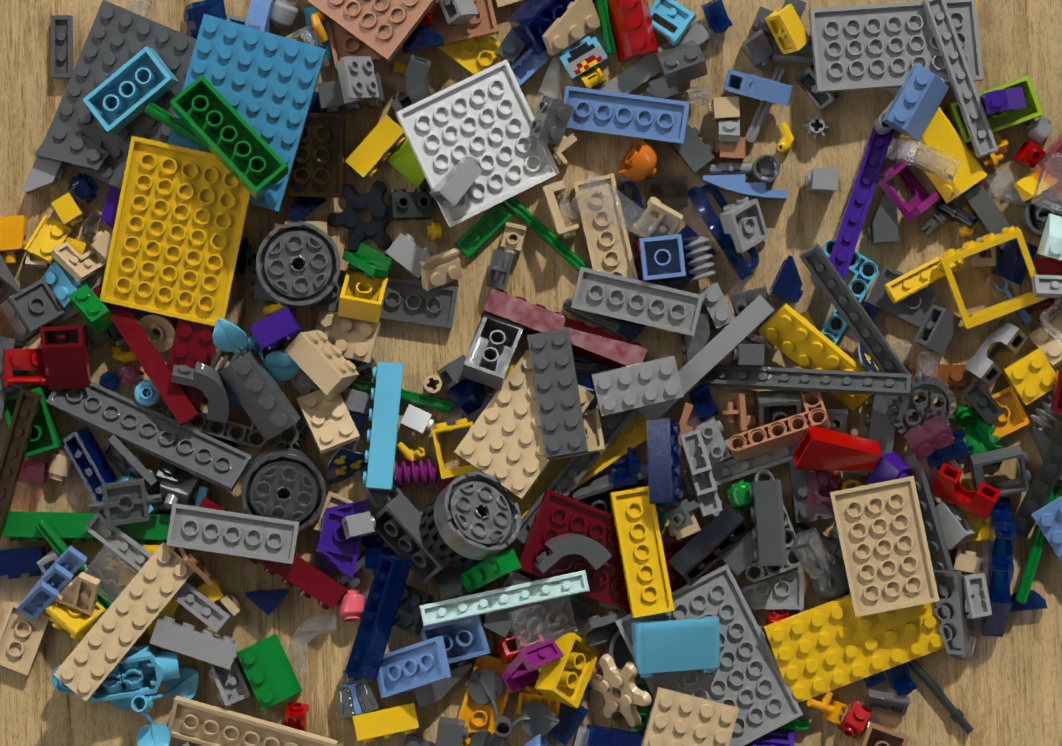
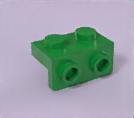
M360 243L356 253L344 251L341 258L348 262L347 266L358 271L359 269L363 270V275L371 279H375V277L386 279L394 262L392 258L365 243Z

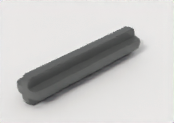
M569 298L564 301L563 310L615 333L619 331L621 327L620 321L609 316L571 308L573 300Z

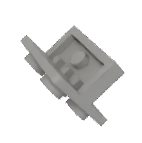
M371 56L341 57L339 62H336L344 104H350L366 98L379 97Z

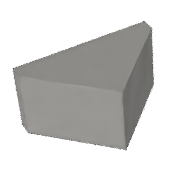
M350 388L340 393L348 410L369 415V409H374V400H371L370 393Z

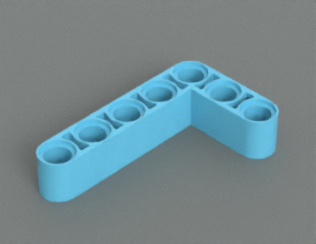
M829 240L822 245L821 249L828 258L830 254L827 253L826 247L828 244L834 245L835 240ZM854 251L853 257L855 262L848 269V272L853 274L848 283V287L852 291L854 283L861 285L862 292L860 294L853 293L861 303L877 276L878 267L873 261ZM865 265L872 268L873 273L871 276L863 274L862 269ZM835 307L820 332L836 345L847 323ZM833 319L840 321L841 327L839 330L831 328L830 323Z

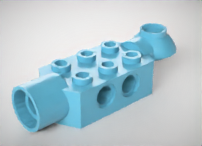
M150 644L132 647L89 699L95 703L157 693L161 681L181 678L177 652L171 650L156 652ZM60 664L52 673L51 681L53 686L62 693H75L53 675L61 666Z

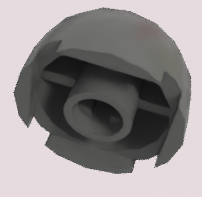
M827 560L814 568L810 584L813 592L819 598L830 602L849 594L850 588L844 564L838 561Z

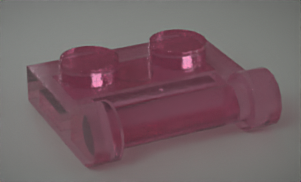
M808 470V502L810 505L818 506L822 504L832 506L831 497L821 496L818 494V490L826 492L841 490V471Z

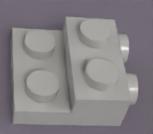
M748 196L738 198L736 205L730 204L723 207L724 212L719 214L724 233L732 235L737 253H743L769 237L758 199H749Z

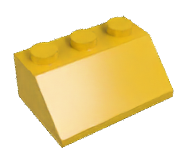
M557 631L554 641L564 656L560 660L542 667L534 688L548 698L578 709L600 651L594 647H588L586 641L576 633Z

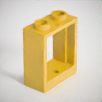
M467 418L455 420L456 424L447 425V422L434 424L435 428H431L441 479L480 471L470 463L444 468L438 433L467 427L470 430L473 426L472 420L468 421Z

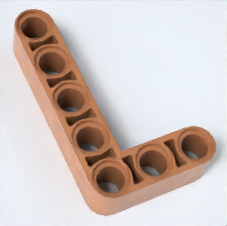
M800 391L806 412L733 435L728 441V446L734 459L743 461L801 441L809 425L830 430L831 424L821 393Z

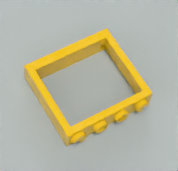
M1018 226L1005 227L1001 233L984 235L980 241H968L962 244V248L954 250V248L947 249L946 252L942 253L943 255L938 256L962 323L966 329L1046 299L1034 297L1033 291H1030L970 315L967 314L949 263L1016 238L1030 278H1032L1037 273L1022 231Z

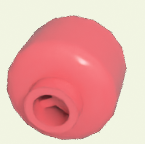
M357 590L345 591V594L338 601L339 616L344 618V621L354 622L361 620V617L365 615V597L357 594Z

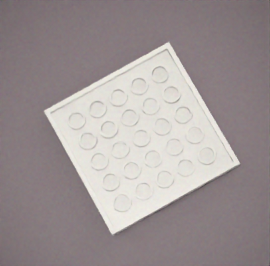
M507 59L395 112L431 190L462 157L472 156L480 163L479 167L483 170L455 206L443 208L438 203L449 227L560 173L546 142L530 135V127L535 118Z

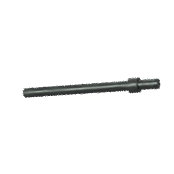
M915 659L908 661V665L950 713V718L969 734L973 728L963 717V712L959 708L956 709Z

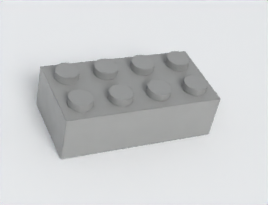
M674 355L591 374L601 416L684 397Z

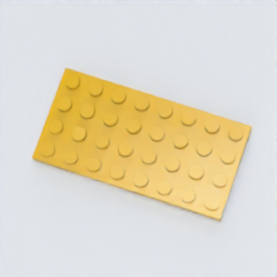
M851 594L764 626L785 685H789L797 703L945 648L939 629L941 624L933 611V608L936 607L934 602L855 617Z

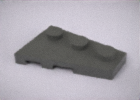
M59 120L34 154L39 158H47L60 163L64 162L100 172L111 156L108 151Z

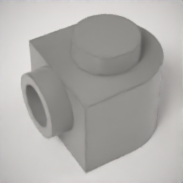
M1043 115L1037 121L1033 119L1026 128L1028 131L1027 136L1041 145L1054 128L1050 125L1052 122Z

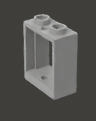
M985 573L962 575L966 619L992 615Z

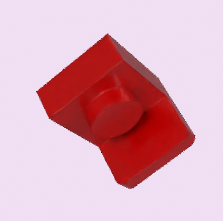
M289 702L284 713V726L306 732L309 705L300 702Z

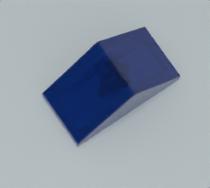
M290 589L247 591L246 597L269 616L288 595Z

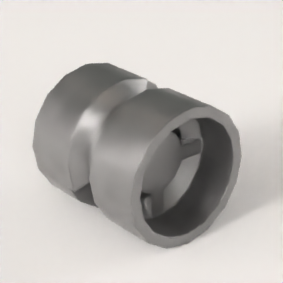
M769 154L758 157L752 165V177L755 181L766 182V184L771 183L780 173L781 166L778 159Z

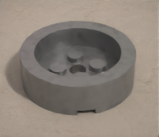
M305 222L286 223L272 230L261 243L255 263L257 280L264 293L277 304L297 309L311 307L324 300L333 290L341 267L339 251L333 239L317 226ZM295 259H301L304 262L303 269H294L292 262Z
M287 447L270 449L258 455L246 468L241 483L242 503L247 514L299 522V532L307 526H311L318 519L326 501L324 476L318 464L306 453ZM286 488L289 490V496L287 498L279 497L278 492L280 489Z
M468 472L465 475L456 477L438 495L434 505L435 525L444 542L456 553L469 559L486 560L499 554L517 537L521 527V512L518 502H514L509 493L510 491L501 485L499 479L482 472ZM477 508L482 509L485 516L481 517Z

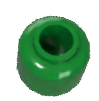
M742 479L728 485L729 489L726 491V494L734 509H741V512L753 507L752 503H754V500L749 497V486H752L750 482H745Z

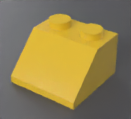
M347 270L339 298L338 316L379 323L388 277L386 279L380 277L371 279L361 272Z

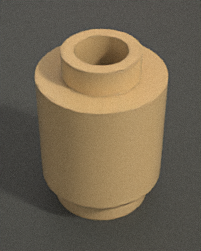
M58 449L57 453L53 452L48 472H50L49 478L65 481L73 461L70 452Z

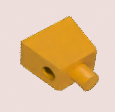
M25 215L0 217V253L3 252V259L6 264L17 263L16 251H23L26 246L28 217Z

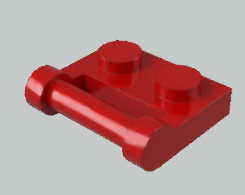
M41 348L3 349L4 387L31 384L46 386L47 378ZM12 370H36V376L13 377Z

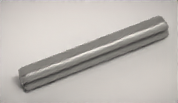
M777 66L771 80L782 83L787 70ZM761 100L745 135L746 142L750 144L755 142L772 105L771 102Z

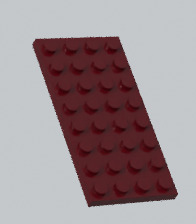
M546 488L518 557L522 567L520 569L544 579L585 570L590 591L583 592V594L631 612L613 514ZM568 533L587 536L604 546L612 555L597 570L591 568L584 558L578 554L563 556L544 574L533 565L537 562L536 558L541 553L549 551L544 545L548 540ZM661 534L671 592L684 586L686 581L674 571L668 561L686 544Z

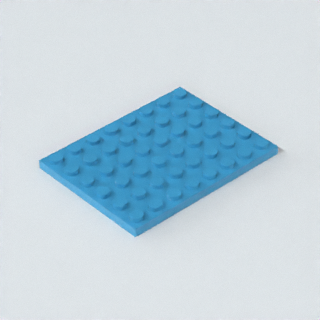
M204 14L182 91L203 75L288 165V174L258 200L252 195L249 200L251 204L280 212L326 49ZM173 129L170 130L168 144L209 152Z

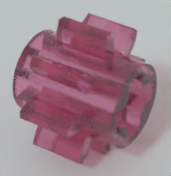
M132 361L131 364L126 362L119 374L123 378L121 382L129 387H132L133 384L137 385L145 375V372L141 370L142 366L135 361Z

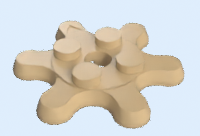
M604 654L599 660L603 677L596 674L589 681L591 688L602 693L605 699L603 714L606 718H615L618 712L624 715L629 726H639L641 724V717L638 714L637 705L649 706L652 699L648 692L640 690L635 683L638 669L633 662H627L623 669H619L615 665L613 658L609 654Z

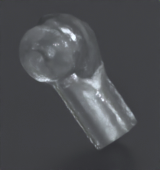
M560 193L556 197V201L561 215L576 221L580 212L570 208L569 195L567 193Z

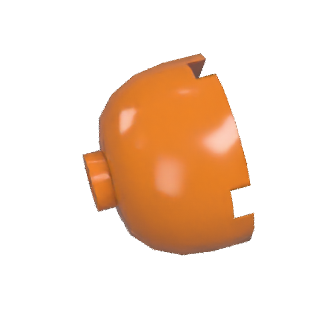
M643 139L635 142L637 146L634 149L629 148L619 164V168L622 170H619L618 173L632 181H641L648 176L652 177L657 170V153Z

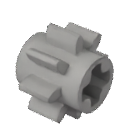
M816 113L813 119L808 115L807 120L809 123L802 125L807 127L808 130L805 135H813V140L816 139L818 134L824 137L823 129H829V126L824 123L827 118H819V113ZM815 121L818 126H821L817 131H814V127H811Z

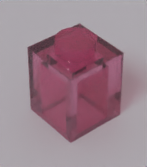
M24 460L18 481L47 483L48 462Z

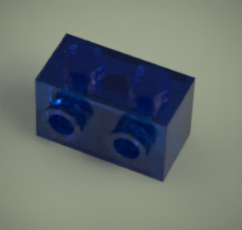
M963 428L921 444L929 467L936 466L937 470L941 469L943 463L948 464L951 460L955 459L956 462L967 459V455L972 452Z

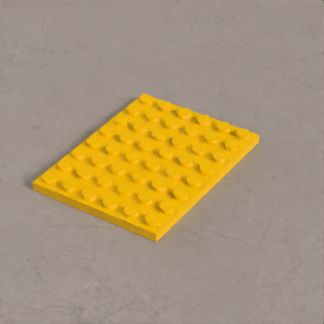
M137 136L131 137L100 295L102 302L215 326L217 318L226 319L251 194L213 153Z

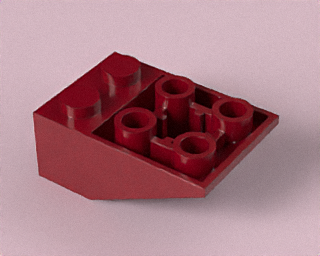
M87 325L40 327L41 350L49 390L91 388Z

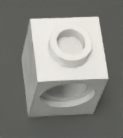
M409 404L400 423L424 434L425 430L430 431L434 420L431 419L432 414Z

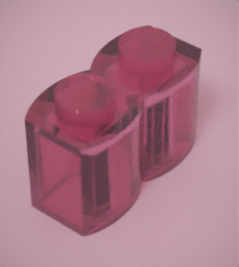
M942 416L933 417L926 421L923 426L914 427L904 435L908 446L918 459L930 456L936 449L945 448L955 440L951 428Z

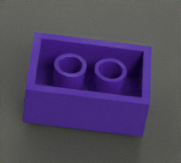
M285 307L249 326L260 348L270 352L282 348V343L286 341L291 343L300 332H304L294 311L289 307Z

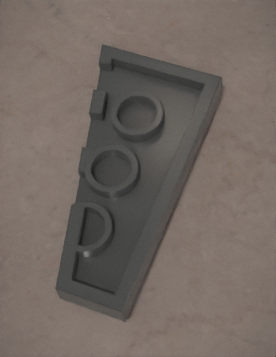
M933 569L939 601L934 602L936 607L933 608V611L941 624L939 629L947 654L967 655L970 653L962 571Z

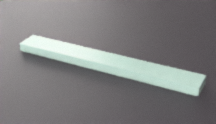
M583 570L421 605L420 611L423 626L426 627L588 592L590 589L586 571Z

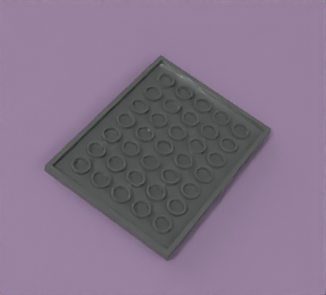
M103 0L46 137L59 120L108 151L111 156L100 172L62 163L121 189L131 137L137 136L167 143L171 128L143 111L120 132L114 135L104 129L82 99L144 47L148 46L156 51L179 81L154 102V104L175 116L174 111L171 109L170 101L182 92L197 39Z

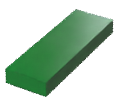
M502 203L494 205L454 245L469 259L513 215Z

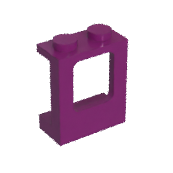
M913 157L907 161H904L902 158L893 167L882 174L884 179L878 182L908 222L912 221L942 197L938 190L929 195L907 167L908 164L914 161ZM896 174L903 179L914 194V197L907 203L902 200L889 183V179Z
M553 638L522 650L500 677L510 693H514L535 684L540 675L538 669L560 660L564 655Z

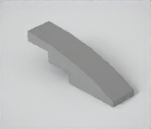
M700 429L679 435L702 517L722 511L717 493L718 489L712 474V466Z

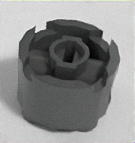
M1039 194L1024 203L1020 213V220L1026 232L1036 237H1042L1048 214L1062 217V201L1052 194Z

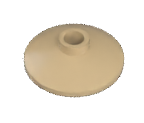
M151 314L142 317L138 321L158 353L166 352L172 347L176 331L168 319L160 315Z

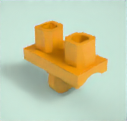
M998 133L993 134L999 150L996 153L977 159L972 142L969 145V149L978 163H983L984 167L991 165L994 170L999 168L998 162L1004 160L1003 154L1008 153V142L1006 139L1002 140Z

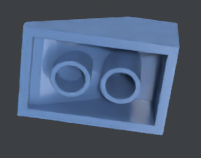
M480 615L426 627L422 626L420 633L423 641L443 636L449 664L491 653Z

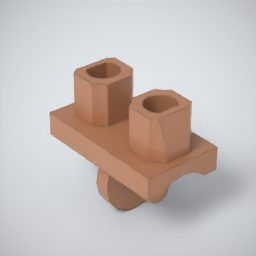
M745 393L731 394V402H727V410L721 411V415H727L728 423H733V431L747 430V428L756 425L754 415L746 416V407H754V396L745 395Z

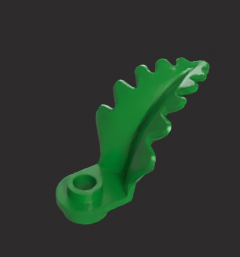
M961 405L956 408L954 419L964 430L963 446L965 448L973 447L971 455L1003 448V446L996 444L1000 441V437L991 435L995 431L993 424L990 423L987 426L975 410L968 405ZM1003 462L992 463L991 466L1001 465Z

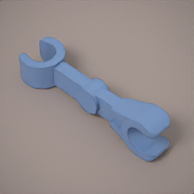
M1001 278L1005 284L1004 288H999L997 283H994L996 291L1003 292L1008 300L1014 298L1007 289V279ZM1023 308L1016 310L1018 318L1023 325L1032 320Z

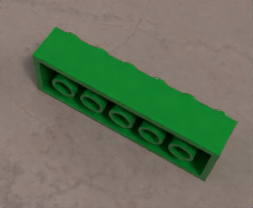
M203 75L198 77L170 101L171 109L256 200L288 174V165Z

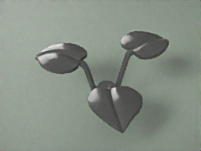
M473 670L469 679L470 695L480 705L491 701L496 720L495 732L493 734L488 730H480L473 734L469 746H505L504 740L500 737L508 736L511 733L512 727H515L520 721H523L522 728L529 736L535 737L539 734L542 736L559 723V718L549 706L541 702H530L524 705L522 709L523 717H519L514 722H511L506 716H500L494 698L499 697L503 692L504 685L502 679L492 671Z

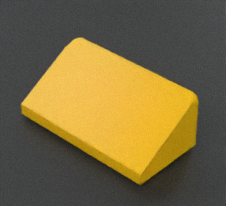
M1040 167L1014 183V186L1023 202L1058 181Z

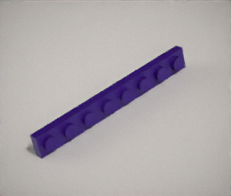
M882 122L885 127H889V125ZM873 125L829 260L843 280L846 278L895 129L886 135H880L876 132Z

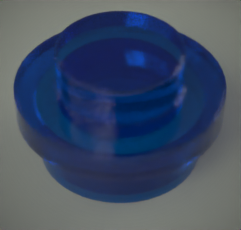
M112 371L103 373L99 379L100 386L111 391H116L121 382L119 375Z

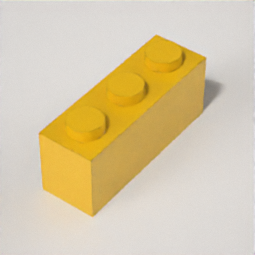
M386 114L345 160L346 164L364 180L367 177L371 178L378 171L377 165L381 161L385 163L392 155L390 151L395 145L399 147L406 139L403 129Z
M415 701L352 716L357 740H363V743L376 741L375 737L383 736L384 739L396 736L397 732L404 731V734H411L417 732L416 728L420 727Z

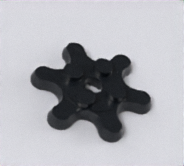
M383 181L374 182L367 194L358 193L352 184H344L343 198L346 200V208L341 212L330 213L327 218L330 226H343L348 229L349 238L345 246L349 252H357L360 243L367 239L374 240L382 250H386L392 245L391 237L386 233V226L393 221H390L389 207L383 202V196L387 190V186ZM363 211L371 212L372 219L369 222L361 221L360 214Z

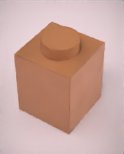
M740 137L739 142L716 141L715 154H719L718 159L744 160L746 137Z

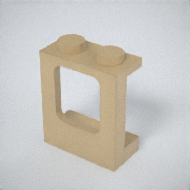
M563 180L543 186L542 191L558 237L563 236L564 239L576 236V231L579 230L578 224L565 227L555 195L565 192Z

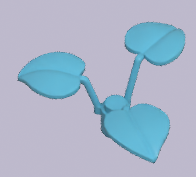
M217 318L212 340L220 350L225 352H233L235 349L242 350L244 355L253 349L257 356L260 355L262 363L267 367L275 381L289 380L301 370L296 362L287 353L282 351H272L264 359V350L260 348L254 336L247 337L246 333L238 326L227 320ZM229 389L231 396L230 405H239V401Z
M180 668L181 678L164 681L165 687L169 690L166 693L150 697L136 695L134 697L109 700L118 709L128 710L132 707L134 711L142 712V716L151 723V725H144L139 729L136 736L138 746H169L171 735L168 727L165 724L155 725V722L147 712L152 709L153 700L171 694L173 699L177 695L192 700L198 690V671L191 668Z

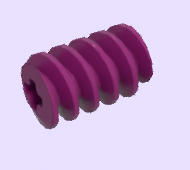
M437 458L434 465H432L430 459H427L426 465L420 459L417 466H415L413 460L410 461L409 466L403 460L401 467L395 461L396 481L399 487L403 486L404 481L410 487L412 480H414L416 486H419L421 480L427 486L429 479L433 485H436L438 479Z

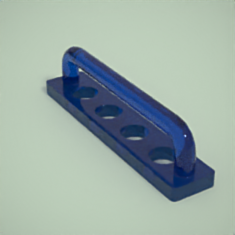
M708 184L702 187L697 185L690 189L687 195L737 276L742 281L753 274L752 270L759 264V254L754 246L748 249L747 252L751 257V261L747 263L742 254L736 252L731 236L724 233L721 220L705 194L711 193L722 211L723 207L728 205L717 187Z

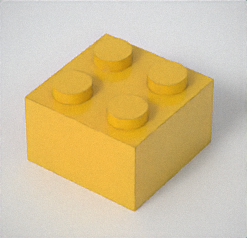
M1040 348L1033 349L1001 369L1003 371L1002 375L1009 386L1013 387L1022 406L1030 404L1051 391L1054 387L1056 373Z

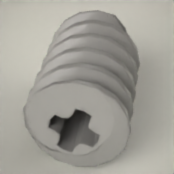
M695 236L683 239L684 242H689L688 245L684 246V249L691 251L686 254V258L692 259L687 265L694 267L689 271V274L696 275L690 281L709 278L716 273V271L709 270L714 265L713 262H708V259L713 257V255L706 253V251L711 249V246L704 244L710 240L709 238Z
M1047 395L1046 400L1048 403H1040L1043 409H1035L1038 416L1030 415L1031 421L1037 426L1042 427L1045 431L1046 428L1054 430L1051 424L1052 421L1059 424L1060 421L1057 415L1062 416L1060 413L1050 411L1052 396Z

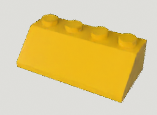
M940 107L937 108L919 142L902 133L899 135L946 203L988 176Z

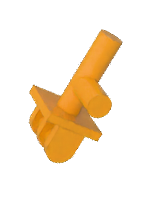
M832 692L824 693L821 702L811 698L807 700V706L823 711V718L833 723L841 724L840 718L844 716L843 710L848 705L832 699Z

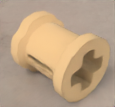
M432 374L425 378L424 388L426 391L433 394L441 391L443 381L439 376ZM431 378L439 381L435 390L432 387H428Z

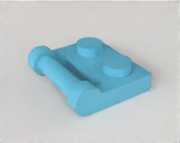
M656 0L649 9L654 31L669 40V43L673 46L678 45L681 37L696 18L693 12L674 0ZM655 15L675 27L677 30L674 34L653 21Z

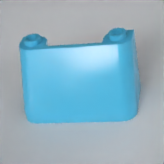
M707 616L703 619L649 621V623L631 622L634 664L638 669L640 678L653 677V673L703 669V673L716 672V668L720 667L719 617Z

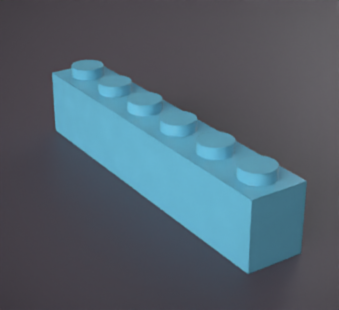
M378 362V367L373 368V379L376 380V388H371V400H374V409H369V421H372V429L367 430V442H370V450L365 451V463H368V471L363 472V484H366L367 489L392 491L403 364Z

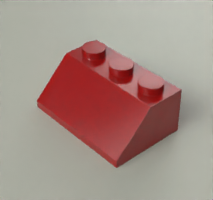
M608 0L607 3L618 48L617 57L619 63L658 53L659 50L648 1Z

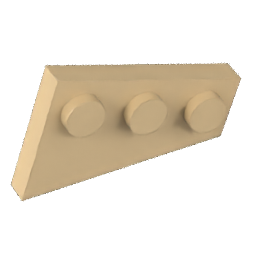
M575 0L570 2L561 18H557L543 34L542 38L549 55L554 56L601 26L592 0Z

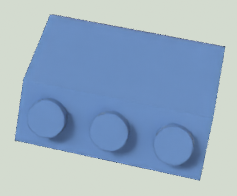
M919 64L912 66L882 122L919 142L949 86L936 74Z

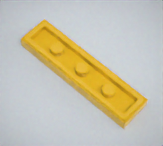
M936 257L885 284L883 288L892 303L896 304L945 278V274L939 258ZM961 259L949 263L952 273L965 266Z

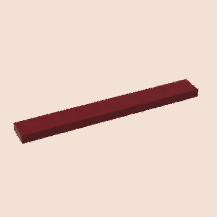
M103 283L92 289L99 299ZM102 302L110 311L114 325L180 427L199 416L180 385L171 382V371L130 308Z

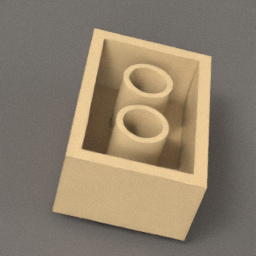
M322 331L300 332L284 351L326 395L344 392L359 376V373L355 370V365L341 355V350L332 345L327 340L326 334Z

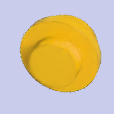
M430 220L429 225H426V235L430 237L431 241L441 238L440 222H435L434 220Z

